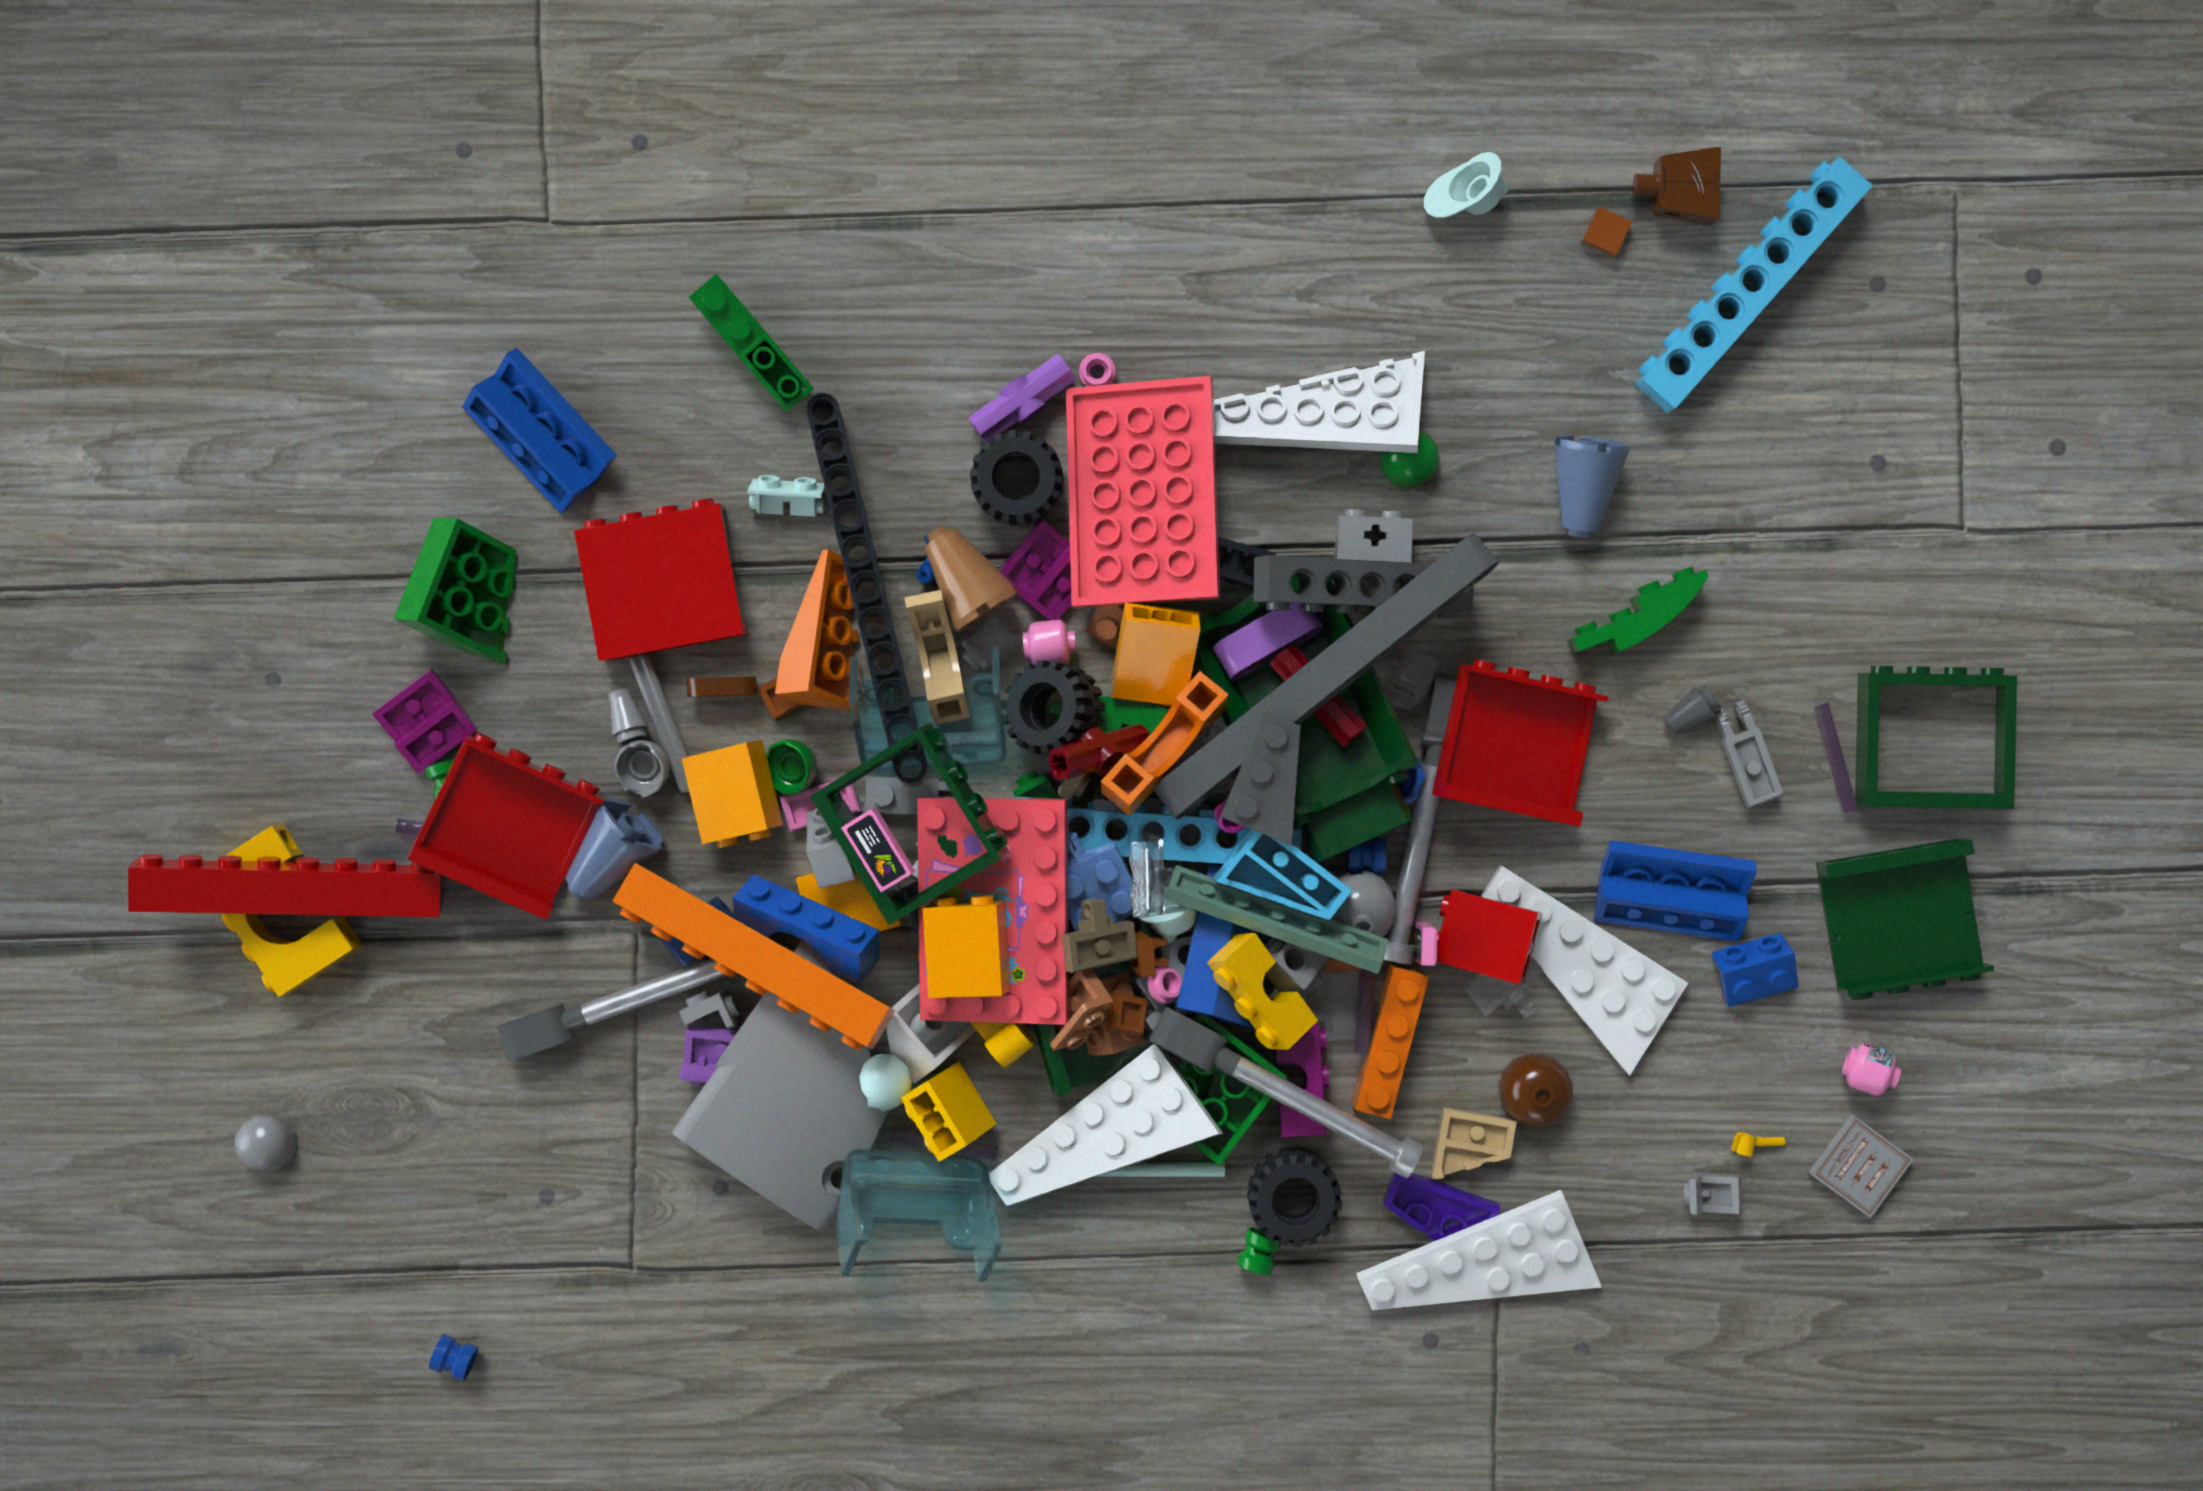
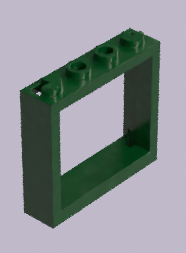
M1871 666V673H1858L1855 805L2014 809L2017 675H2004V668H1981V675H1967V667H1944V674H1930V667L1908 666L1907 673H1893V666ZM1880 684L1997 687L1994 793L1877 791Z
M931 722L810 796L889 925L1001 859L1009 852L1006 846L1008 844L1006 835L999 826H994L986 814L988 807L980 794L972 791L966 781L968 780V775L965 768L958 760H953L947 750V739L940 729L933 727ZM921 742L987 852L905 900L896 884L880 892L841 827L856 818L840 794V791Z

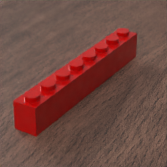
M143 854L128 867V912L440 917L442 911L443 875L414 862H411V865H396V861L392 859H377L373 861V864H358L357 859L340 858L336 859L335 863H319V859L314 857L298 858L296 862H281V858L274 856L259 857L256 862L242 861V857L232 855L218 857V861L203 860V857L200 855L179 856V860H163V855Z

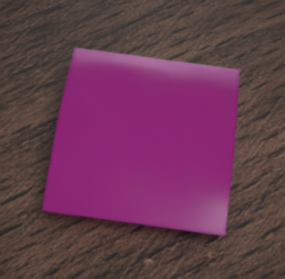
M1039 519L1000 567L999 571L1015 586L1014 588L1018 592L1017 595L1049 621L1059 620L1072 604L1070 542L1045 521Z
M433 668L422 674L372 713L374 718L396 742L395 747L418 774L461 743L466 734L471 735L477 731V727L465 709Z

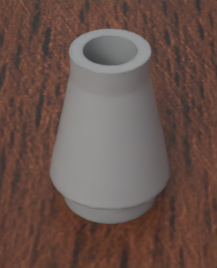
M620 689L609 693L612 737L617 738L619 745H626L634 740L646 739L647 734L645 730L648 728V725L634 702L630 689Z

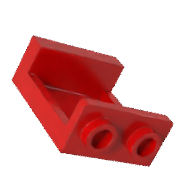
M1451 889L1450 896H1444L1440 907L1439 915L1444 917L1441 931H1437L1436 962L1511 983L1524 984L1543 913Z

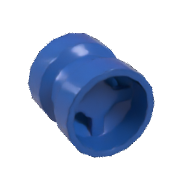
M1374 838L1365 844H1360L1347 850L1346 871L1350 874H1359L1365 868L1366 871L1374 874L1384 875L1386 870L1385 838Z
M443 1334L433 1351L429 1369L439 1373L451 1370L453 1378L464 1382L473 1367L479 1347L470 1343L460 1347V1344L456 1342L454 1337Z

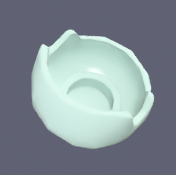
M877 1054L864 1063L859 1076L862 1092L868 1098L867 1105L872 1108L881 1109L882 1112L902 1105L903 1102L900 1097L910 1092L912 1086L910 1069L900 1058L891 1054Z

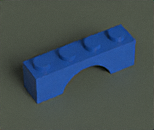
M754 874L732 898L735 920L767 938L773 933L785 932L803 939L821 955L829 970L861 984L880 960L878 929Z

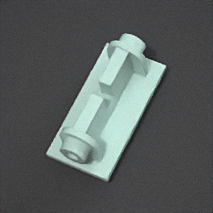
M774 475L759 476L758 479L752 480L747 490V494H756L750 495L749 508L756 510L760 514L783 515L784 502H790V515L816 517L817 513H824V499H818L822 498L824 493V483H816L815 479L809 477L797 478L794 481H782Z

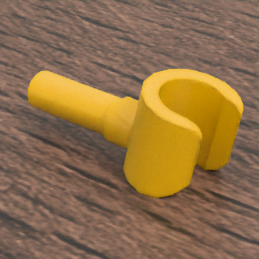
M1738 1132L1734 1137L1731 1150L1740 1155L1752 1157L1755 1146H1785L1786 1142L1784 1137H1756L1744 1132Z

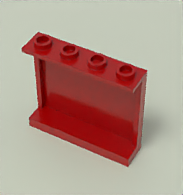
M713 498L693 501V508L678 510V505L656 508L657 515L642 517V512H632L620 515L619 522L606 524V519L589 520L583 522L584 528L574 530L598 661L608 662L635 657L641 654H651L749 635L747 621L743 620L723 516V512L726 511L724 505L720 503L714 504Z
M1474 659L1473 666L1460 665L1432 795L1581 827L1584 812L1574 810L1597 701L1608 702L1609 696L1595 694L1597 687L1575 682L1574 688L1562 686L1564 679L1541 675L1540 681L1530 679V671L1508 667L1507 673L1495 671L1496 664L1492 662Z
M477 732L475 737L466 734L409 851L408 860L547 920L553 908L552 902L599 806L604 803V797L598 793L600 788L588 781L580 779L578 784L564 778L566 772L555 766L545 764L544 768L530 763L532 757L522 751L511 748L508 753L495 747L497 741Z

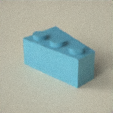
M1250 829L1213 877L1216 882L1247 891L1327 920L1333 917L1352 892L1349 887L1293 844L1290 846Z

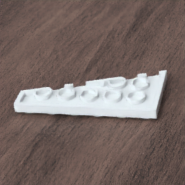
M1425 351L1414 353L1412 358L1394 362L1393 358L1379 361V366L1358 370L1353 367L1301 379L1299 384L1280 388L1279 385L1266 387V392L1245 396L1241 393L1215 399V443L1417 453Z
M1500 865L1481 894V897L1543 913L1531 958L1597 1036L1602 1045L1615 1058L1625 1073L1630 1076L1688 985V982Z
M1153 1044L990 1172L987 1178L1005 1205L1012 1206L1223 1133L1164 1049Z
M1561 1190L1356 1273L1372 1310L1602 1287Z

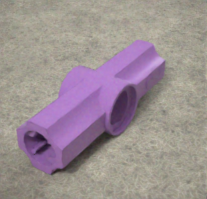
M1056 354L1029 375H1021L1006 385L999 392L997 398L984 405L976 413H973L969 420L982 439L988 443L994 439V435L998 433L1003 434L1018 422L1022 424L1035 416L1047 405V401L1071 386L1076 381V378L1066 362L1059 354Z

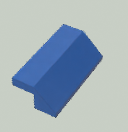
M518 348L509 351L505 355L494 375L473 386L462 405V408L561 514L567 511L605 475L617 457V454Z
M1610 840L1600 868L1594 921L1739 942L1749 919L1747 894L1757 873L1756 861Z
M1209 864L1206 876L1213 878L1222 866ZM1198 911L1176 1008L1182 1011L1214 1017L1220 1023L1254 1030L1250 1021L1241 1016L1234 1006L1235 1001L1229 992L1217 984L1213 977L1214 972L1207 962L1236 934L1256 933L1264 945L1273 937Z

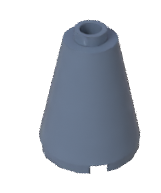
M1558 435L1555 436L1554 447L1561 526L1569 529V536L1590 538L1591 532H1598L1629 454L1630 445H1624V442L1595 437L1580 438L1574 441V436Z
M607 798L600 805L566 875L568 890L579 899H595L628 875L634 863L642 865L659 852L662 848L660 844L663 842V836L646 815L641 813L636 817L628 811L632 805L616 798Z

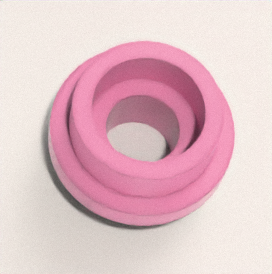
M1093 353L1082 360L1079 367V376L1085 386L1109 385L1114 381L1116 374L1115 365L1107 355ZM1094 366H1101L1104 369V375L1099 379L1093 378L1090 374V370Z
M1168 967L1155 968L1156 975L1148 976L1147 981L1148 990L1152 998L1161 1004L1175 1001L1179 996L1182 984L1180 974Z

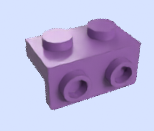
M688 1024L685 1034L684 1062L680 1069L679 1079L687 1080L694 1085H705L716 1070L715 1065L739 1030Z

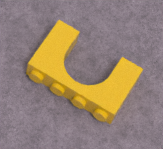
M279 824L270 826L226 856H240L242 861L256 862L259 857L274 856L281 858V862H293L304 854L286 826ZM221 914L227 928L232 932H236L243 942L241 948L245 956L251 962H256L263 975L261 978L266 988L270 992L276 993L278 997L294 992L363 947V944L344 916L330 919L298 941H288L271 934L262 924L258 914Z

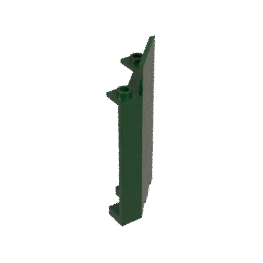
M1294 576L1291 583L1292 589L1295 593H1298L1300 581ZM1329 577L1326 588L1329 594L1332 595L1334 584ZM1254 593L1231 610L1205 614L1199 619L1200 634L1195 659L1201 672L1229 694L1228 707L1221 714L1227 727L1284 683L1279 675L1270 667L1271 662L1241 679L1231 681L1212 650L1220 640L1272 611L1266 610L1267 603L1253 602ZM1324 606V612H1315L1324 626L1323 630L1313 638L1297 646L1309 661L1313 660L1354 627L1348 614L1335 613L1336 606ZM1371 667L1339 693L1368 725V728L1354 742L1343 748L1313 714L1300 724L1293 831L1302 828L1317 863L1414 821L1398 784L1408 780L1409 776L1407 773L1420 764L1374 667Z

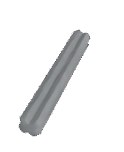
M638 655L630 660L631 667L662 747L670 760V767L679 791L681 793L689 792L681 759L689 757L650 655Z

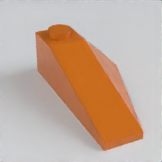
M829 549L822 550L780 657L775 694L802 705L854 712L857 711L861 684V664H855L853 642H859L858 630H852L851 609L854 608L842 556Z

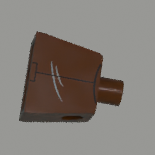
M1721 147L1660 156L1654 163L1653 174L1634 175L1632 184L1633 196L1653 197L1652 212L1655 216L1702 225H1712L1720 218Z

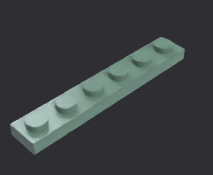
M1178 865L1175 867L1164 898L1181 906L1206 913L1218 919H1223L1252 931L1263 933L1377 974L1382 966L1388 939L1332 919L1327 920L1247 891L1216 882L1212 877Z

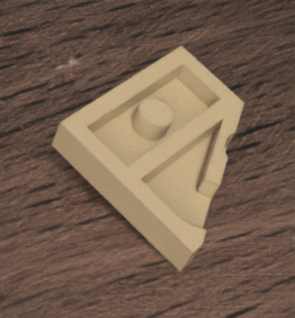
M1442 1107L1430 1176L1433 1179L1444 1178V1175L1464 1169L1467 1171L1478 1168L1484 1163H1494L1511 1158L1517 1121L1511 1118Z

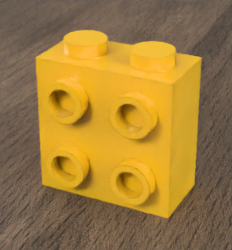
M959 1061L900 1097L905 1105L908 1117L916 1123L924 1137L926 1147L935 1155L938 1162L969 1145L997 1124Z

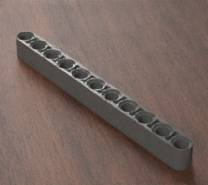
M1475 533L1467 536L1164 777L1153 788V791L1176 819L1182 818L1238 774L1264 711L1300 725L1495 569L1499 561Z

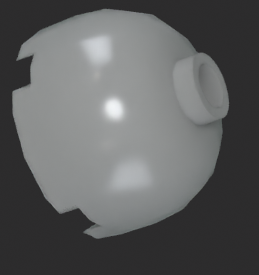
M1361 871L1362 874L1350 875L1347 872L1339 875L1337 879L1349 887L1352 892L1331 919L1384 937L1394 923L1396 910L1390 886L1382 877L1370 871Z

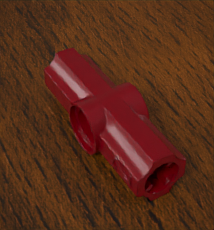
M1293 643L1275 657L1270 663V667L1285 682L1310 661ZM1337 694L1313 713L1343 748L1354 742L1368 728V725L1340 694Z
M1142 724L1130 725L1107 733L1099 727L1089 729L1077 742L1051 749L1047 758L1050 764V773L1057 780H1068L1093 771L1099 776L1105 777L1126 753L1135 750L1148 738L1149 731Z

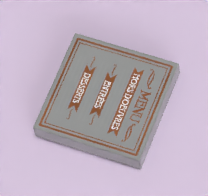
M1851 1114L1808 1173L1871 1218L1914 1159Z

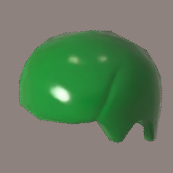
M1421 430L1419 431L1417 453L1382 451L1380 456L1383 475L1391 484L1403 488H1413L1429 480L1435 474L1440 462L1437 444L1429 434Z
M793 739L782 740L769 747L766 756L774 789L783 795L798 794L807 789L817 775V759L812 749L805 743Z

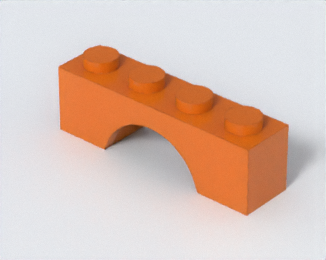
M1199 671L1175 698L1163 720L1148 738L1135 750L1126 753L1101 780L1102 794L1128 816H1131L1153 792V788L1169 774L1226 710L1229 694Z
M1388 963L1379 996L1378 1015L1372 1041L1365 1061L1360 1067L1351 1100L1355 1110L1391 1119L1429 976L1426 973Z

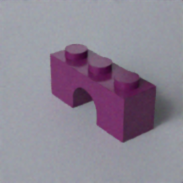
M1316 1022L1289 1050L1274 1049V1059L1277 1064L1293 1063L1300 1066L1305 1073V1080L1301 1088L1324 1100L1323 1088L1329 1087L1328 1065H1321L1320 1051H1327L1325 1029H1319V1024ZM1277 1101L1279 1130L1282 1138L1326 1135L1325 1126Z

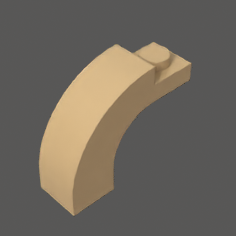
M937 590L905 597L906 609L921 660L927 701L934 724L939 725L971 718L956 640L942 591Z

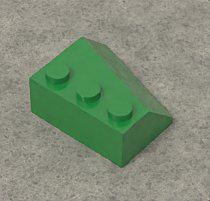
M433 518L393 619L451 648L506 665L507 652L503 651L505 631L509 632L510 618L506 617L508 596L513 591L516 549L458 518Z
M1201 1014L1196 1015L1195 1022L1228 1040L1225 1048L1283 1079L1288 1077L1286 1072L1229 1028L1217 1022L1216 1019ZM1182 1059L1178 1071L1223 1133L1192 1144L1220 1166L1271 1097L1215 1067L1210 1074Z

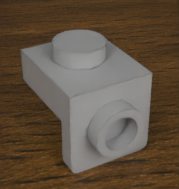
M725 989L709 997L706 990L686 999L688 1006L679 1011L684 1025L719 1010L727 1029L735 1027L739 1023L737 1016L741 1015L736 999L733 995L727 996Z
M1696 1173L1689 1179V1183H1686L1684 1187V1202L1686 1205H1690V1215L1698 1216L1702 1212L1742 1213V1175Z

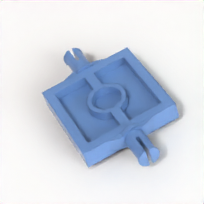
M1076 832L1070 833L1071 839L1068 835V851L1071 855L1068 859V918L1075 932L1079 931L1078 924L1080 921H1083L1081 918V900L1091 898L1104 899L1106 913L1112 917L1113 923L1121 922L1126 917L1146 909L1145 901L1115 841L1097 849L1084 850Z

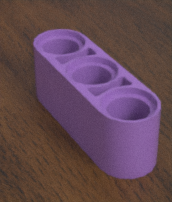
M1289 604L1288 611L1272 610L1220 640L1212 650L1230 680L1235 681L1273 661L1280 652L1293 643L1297 647L1313 638L1323 630L1324 626L1315 612H1302L1300 604Z

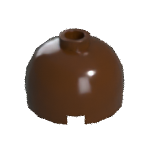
M1531 1053L1513 1059L1502 1071L1498 1083L1500 1100L1505 1111L1518 1123L1530 1127H1548L1560 1121L1569 1111L1573 1100V1083L1566 1068L1553 1057L1541 1053Z

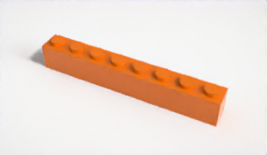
M634 863L612 902L622 907L619 912L620 915L636 924H639L641 919L653 924L650 931L668 942L674 936L685 943L682 947L683 951L699 960L703 958L704 954L716 961L713 966L716 970L731 978L734 977L735 973L742 975L748 979L745 986L762 996H765L766 992L770 991L780 997L776 1004L795 1015L799 1009L812 1015L808 1022L827 1033L831 1027L844 1034L841 1041L858 1051H861L863 1045L872 1050L874 1049L896 1011L637 863Z

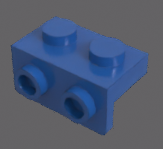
M1781 933L1767 935L1756 940L1728 946L1712 952V959L1720 973L1723 1000L1728 1007L1799 988L1795 953Z

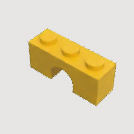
M1256 933L1236 934L1207 962L1214 972L1213 977L1217 984L1229 992L1235 1001L1234 1006L1241 1016L1250 1021L1256 1029L1255 1035L1265 1047L1289 1050L1318 1021L1297 991L1278 992L1271 1000L1267 997L1263 988V979L1266 972L1276 961Z

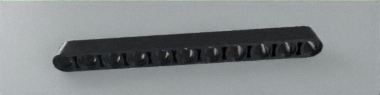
M817 393L808 400L806 414L887 744L890 747L898 742L892 737V731L896 725L908 724L912 727L913 732L919 729L839 404L832 395ZM822 406H827L834 410L833 415L827 420L816 419L814 417L815 411ZM830 441H836L842 445L841 451L834 456L826 455L823 452L824 446ZM839 476L848 477L851 480V484L844 491H836L831 487L832 481ZM847 511H854L860 515L858 523L852 527H847L840 523L841 516ZM856 546L865 547L869 551L867 558L862 562L851 561L848 557L849 552ZM868 581L875 583L878 589L874 596L863 598L857 594V589L861 583ZM873 617H881L886 621L885 629L878 634H873L866 630L867 622ZM883 652L891 653L895 657L894 665L887 670H882L875 666L876 657ZM890 688H898L904 693L903 701L896 706H890L883 701L885 692ZM921 742L892 759L894 772L903 785L916 787L926 780L928 764ZM909 759L919 761L922 765L921 773L914 778H907L902 775L901 767L905 761Z

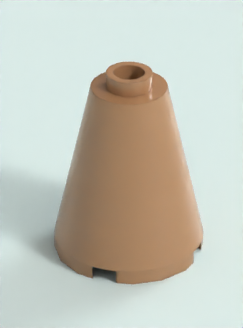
M944 525L927 536L930 543L924 548L939 590L942 591L951 624L956 631L959 632L1018 594L1014 588L1015 586L956 528L948 530Z

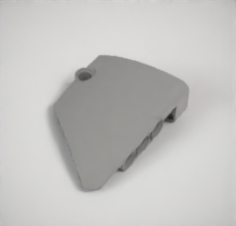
M804 940L801 941L794 951L795 954L847 983L844 976L828 969L821 955ZM767 991L720 1056L715 1065L716 1070L675 1126L672 1133L689 1147L769 1201L824 1234L854 1189L858 1186L861 1170L888 1110L882 1112L881 1109L869 1107L867 1105L868 1098L865 1097L861 1089L859 1076L865 1062L872 1058L868 1047L863 1045L861 1051L854 1049L841 1041L843 1033L833 1027L830 1028L828 1033L808 1022L812 1015L801 1009L798 1010L796 1015L776 1004L780 997ZM845 1168L849 1170L852 1175V1182L849 1187L840 1188L834 1184L833 1173L836 1169Z

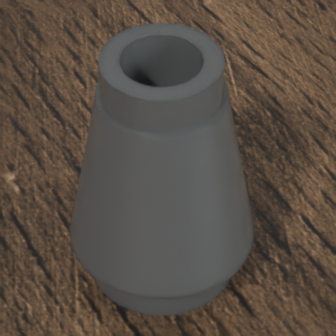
M1703 685L1699 689L1694 687L1664 716V719L1677 735L1681 731L1715 718V713L1722 708L1706 685Z

